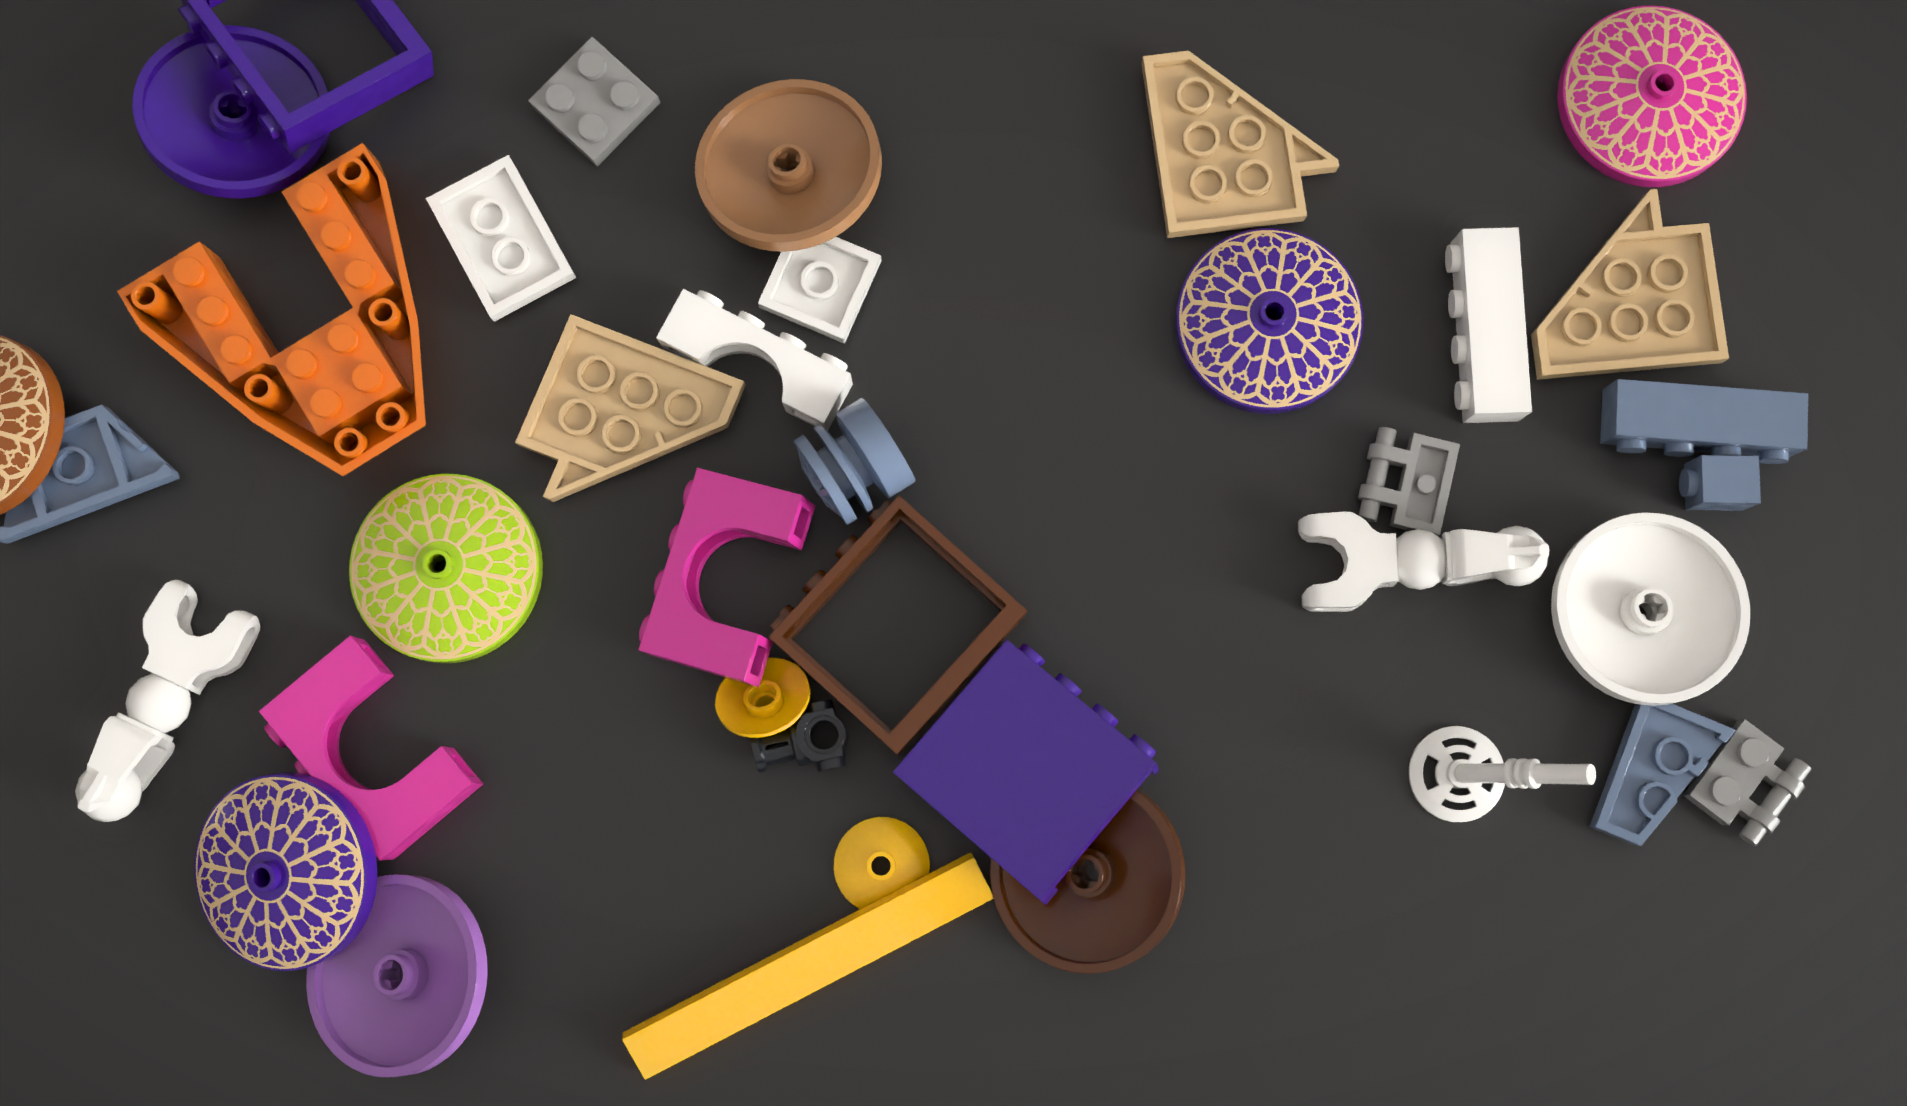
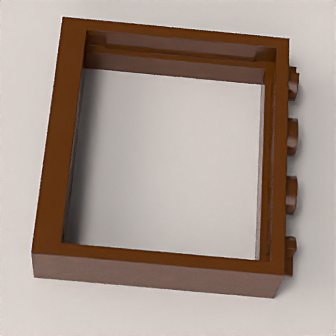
M898 496L892 503L885 500L878 509L875 508L867 519L871 526L860 538L853 534L840 546L835 553L839 561L827 573L822 569L819 570L806 583L803 591L807 595L795 608L789 604L779 612V616L770 625L774 631L768 636L898 756L1027 613V610L901 496ZM902 523L1000 612L900 723L891 730L793 639L897 526Z

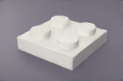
M834 237L811 248L781 252L758 301L759 308L845 344L882 261L881 255L838 237Z

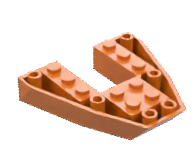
M363 143L282 191L285 199L353 307L281 352L277 351L222 259L200 241L117 291L139 329L250 421L341 476H345L426 425L419 326L385 175L380 162Z

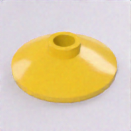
M768 657L759 687L728 678L722 681L715 698L717 715L721 723L729 731L743 737L760 738L777 734L793 725L805 712L811 694L809 681L804 671L795 663L782 658Z
M874 817L854 825L842 837L834 856V875L837 885L844 897L859 909L929 874L930 871L928 850L921 836L905 822L890 817ZM878 856H884L890 861V870L885 875H878L872 869V862Z

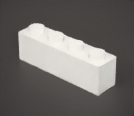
M1519 227L1462 229L1452 240L1451 245H1447L1445 252V267L1448 273H1453L1454 288L1449 293L1448 312L1450 318H1456L1457 336H1453L1451 342V357L1454 364H1459L1460 381L1456 382L1454 388L1455 407L1457 410H1462L1463 423L1518 422L1532 412Z

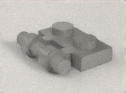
M1379 427L1375 443L1369 446L1367 459L1371 463L1366 484L1360 485L1358 500L1361 501V507L1358 516L1367 522H1377L1380 506H1387L1393 508L1389 526L1407 531L1416 529L1426 530L1439 536L1460 444L1413 433L1409 437L1407 450L1394 447L1397 434L1395 429ZM1389 465L1402 467L1398 490L1385 488Z
M1746 719L1737 720L1732 727L1736 730L1733 735L1714 752L1707 761L1709 764L1694 779L1683 796L1721 825H1730L1736 815L1739 814L1748 821L1739 833L1740 838L1750 845L1756 846L1765 833L1771 834L1780 822L1777 816L1790 798L1797 799L1805 788L1802 781L1810 772L1811 767L1804 761L1793 758L1786 770L1782 771L1774 763L1784 748ZM1764 780L1773 788L1759 806L1750 800L1749 797L1760 782Z

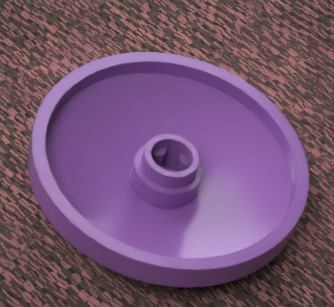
M395 874L377 877L373 907L357 937L336 956L307 968L306 988L308 1004L320 1037L330 1051L344 1064L356 1071L371 1076H408L421 1073L440 1064L460 1047L471 1032L480 1014L488 977L487 955L483 936L474 915L457 894L443 884L430 878L415 875Z

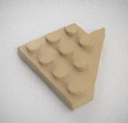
M1189 50L1143 56L1141 65L1167 238L1304 221L1307 217L1301 177L1334 173L1339 168L1338 159Z
M1650 189L1532 332L1531 339L1537 380L1718 364L1728 360L1729 354L1709 223L1663 227L1658 190Z
M570 314L515 443L520 447L558 461L543 495L546 500L555 502L727 429L746 384L743 380Z

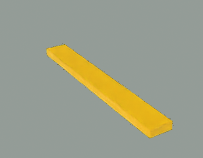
M970 852L622 1032V1040L646 1080L994 899L993 894L975 858Z

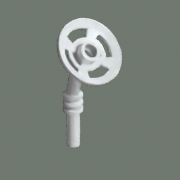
M1450 726L1431 732L1418 743L1410 758L1408 777L1414 797L1427 812L1445 821L1467 822L1482 817L1496 805L1502 795L1504 784L1509 788L1519 787L1521 789H1537L1541 784L1592 785L1596 779V770L1592 764H1541L1536 758H1521L1518 760L1510 758L1503 763L1496 746L1482 733L1467 727ZM1451 738H1462L1476 744L1474 748L1465 745H1453L1445 748L1442 741ZM1462 752L1470 756L1468 760H1453L1450 754ZM1427 756L1438 761L1435 767V779L1438 785L1427 790L1423 778V767ZM1488 758L1491 761V763H1481ZM1483 783H1493L1490 792L1481 787ZM1452 788H1467L1469 794L1460 796L1454 795L1450 791ZM1444 799L1454 803H1465L1473 800L1475 807L1466 810H1454L1441 804Z

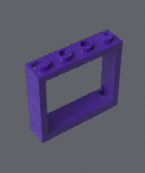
M181 0L183 6L178 8V12L186 21L188 30L192 34L200 32L207 41L204 47L214 65L219 70L226 67L233 76V79L230 81L240 100L246 106L253 103L259 111L260 115L257 118L266 135L270 134L273 139L279 138L289 153L298 150L434 76L432 51L393 0H355L397 56L289 113L211 8L227 0Z

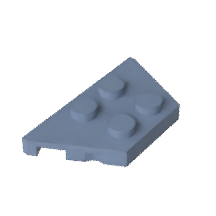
M99 405L65 418L59 452L45 479L27 499L6 512L4 527L0 526V542L9 544L178 480L180 479L179 474L110 408Z

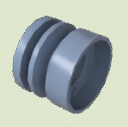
M862 397L836 413L837 423L843 434L836 440L819 424L813 428L823 446L817 452L804 435L793 441L798 450L801 468L824 505L839 515L846 525L857 520L853 509L847 501L851 497L855 496L867 513L873 509L871 498L866 489L873 483L888 498L893 497L915 483L914 475L896 443L874 410Z

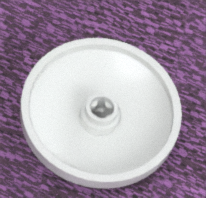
M1633 513L1601 524L1574 544L1563 559L1553 584L1551 597L1553 626L1559 644L1567 659L1580 675L1594 687L1605 694L1625 702L1657 706L1673 704L1699 696L1717 685L1728 675L1741 656L1747 641L1750 627V602L1745 581L1734 559L1708 532L1691 522L1675 516L1660 513ZM1639 606L1644 608L1646 616L1641 614Z

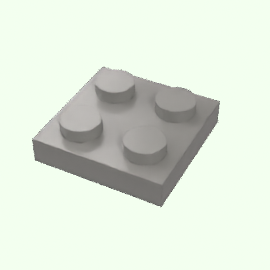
M593 37L528 100L535 111L597 167L661 103L659 97Z

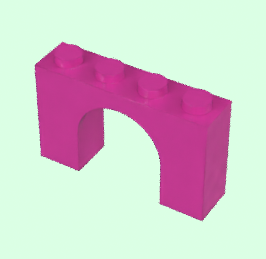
M697 468L694 479L688 482L684 490L683 504L685 507L680 522L672 529L669 537L668 547L670 554L665 569L659 572L655 580L654 595L656 597L651 613L644 618L640 627L639 640L641 644L639 651L659 659L759 687L773 641L753 632L715 622L708 615L701 602L699 593L701 572L706 561L716 549L738 538H756L802 551L816 505L800 494Z
M350 635L259 712L268 722L264 729L269 737L281 748L287 746L298 759L294 763L296 770L301 774L319 778L339 790L354 805L363 818L372 838L376 857L380 861L394 860L481 787L483 783L454 748L446 746L439 747L404 778L386 788L376 790L368 788L357 782L348 773L339 751L342 727L347 717L358 705L394 676L366 640Z

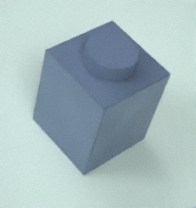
M1701 455L1685 463L1684 469L1679 476V491L1681 496L1685 497L1686 510L1743 511L1760 504L1759 456Z

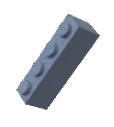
M1617 379L1602 389L1600 444L1617 445L1616 451L1621 453L1646 452V448L1664 449V455L1671 457H1688L1694 455V451L1711 452V455L1759 456V463L1783 464L1789 462V457L1807 450L1808 393Z

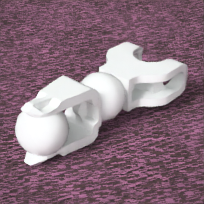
M1353 512L1310 514L1298 521V532L1303 540L1308 543L1331 545L1341 554L1344 563L1342 575L1338 580L1324 584H1313L1302 594V607L1313 612L1353 611L1361 606L1377 588L1394 587L1397 582L1408 588L1419 590L1431 588L1440 581L1447 586H1458L1490 579H1498L1506 585L1523 586L1531 584L1541 577L1547 567L1549 545L1536 532L1521 526L1506 527L1497 533L1457 529L1444 532L1440 537L1430 531L1416 529L1407 531L1396 538V533L1387 534L1375 531L1366 520Z
M181 580L169 581L161 588L143 618V634L149 645V654L142 668L152 673L140 678L129 689L125 703L128 716L118 712L116 716H110L104 722L87 764V769L79 777L75 793L80 810L93 820L110 822L128 816L139 805L142 792L174 751L175 745L172 742L174 737L166 733L178 728L188 718L192 704L189 690L200 695L210 680L215 677L229 675L242 667L260 631V622L256 615L247 611H233L226 615L212 633L201 637L194 636L190 625L198 603L197 594L194 589Z

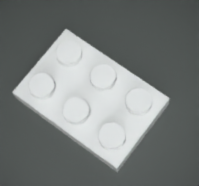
M509 155L426 198L487 313L494 322L576 278Z

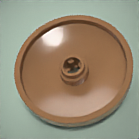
M788 79L766 83L748 90L733 99L717 113L706 128L700 140L695 159V178L699 194L709 215L721 230L735 240L750 247L779 252L811 248L843 233L868 208L878 188L882 170V154L878 136L869 115L863 107L847 93L836 87L805 79Z

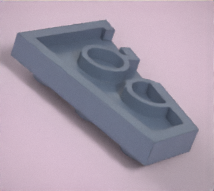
M1635 704L1589 827L1631 845L1642 846L1678 802V796L1694 777H1698L1709 764L1707 761L1722 743H1726L1736 730L1674 704L1657 706Z

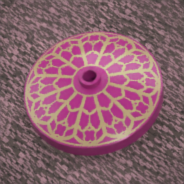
M1637 6L1608 15L1594 24L1579 39L1570 51L1561 70L1557 100L1560 119L1570 142L1591 166L1610 178L1626 184L1641 187H1664L1679 184L1698 176L1728 151L1744 121L1747 94L1744 75L1735 53L1723 37L1710 25L1678 9L1664 6Z

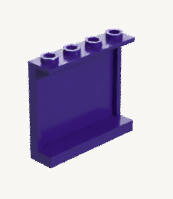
M1006 640L893 773L1034 896L1047 905L1058 891L1055 886L1145 779L1151 773L1155 776L1159 772L1156 761L1152 759L1157 752L1138 735L1133 734L1128 739L1114 727L1119 721L1103 706L1096 703L1091 709L1078 698L1082 692L1081 689L1065 675L1059 673L1056 678H1053L1041 668L1045 660L1027 644L1023 643L1018 649L1010 641Z

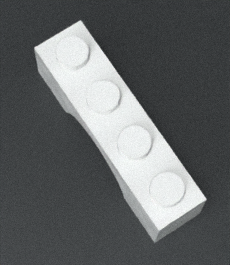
M685 289L682 290L656 337L664 350L706 367L727 355L751 354L769 362L782 377V404L785 411L815 427L820 424L827 431L829 430L836 417V413H838L853 385L851 373L846 371L848 366L843 361L827 353H823L821 358L805 351L806 344L800 339L785 332H781L778 337L764 330L765 324L747 312L740 311L738 316L722 309L724 303L708 292L699 290L697 295Z

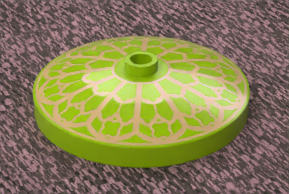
M435 474L417 478L397 487L384 496L368 513L361 524L352 546L349 563L352 596L357 610L369 629L394 650L412 658L434 663H457L476 659L492 652L507 642L518 632L532 612L540 592L543 576L540 542L535 528L522 508L512 498L490 483L460 474ZM445 558L446 567L441 572L435 571L436 563L443 561Z

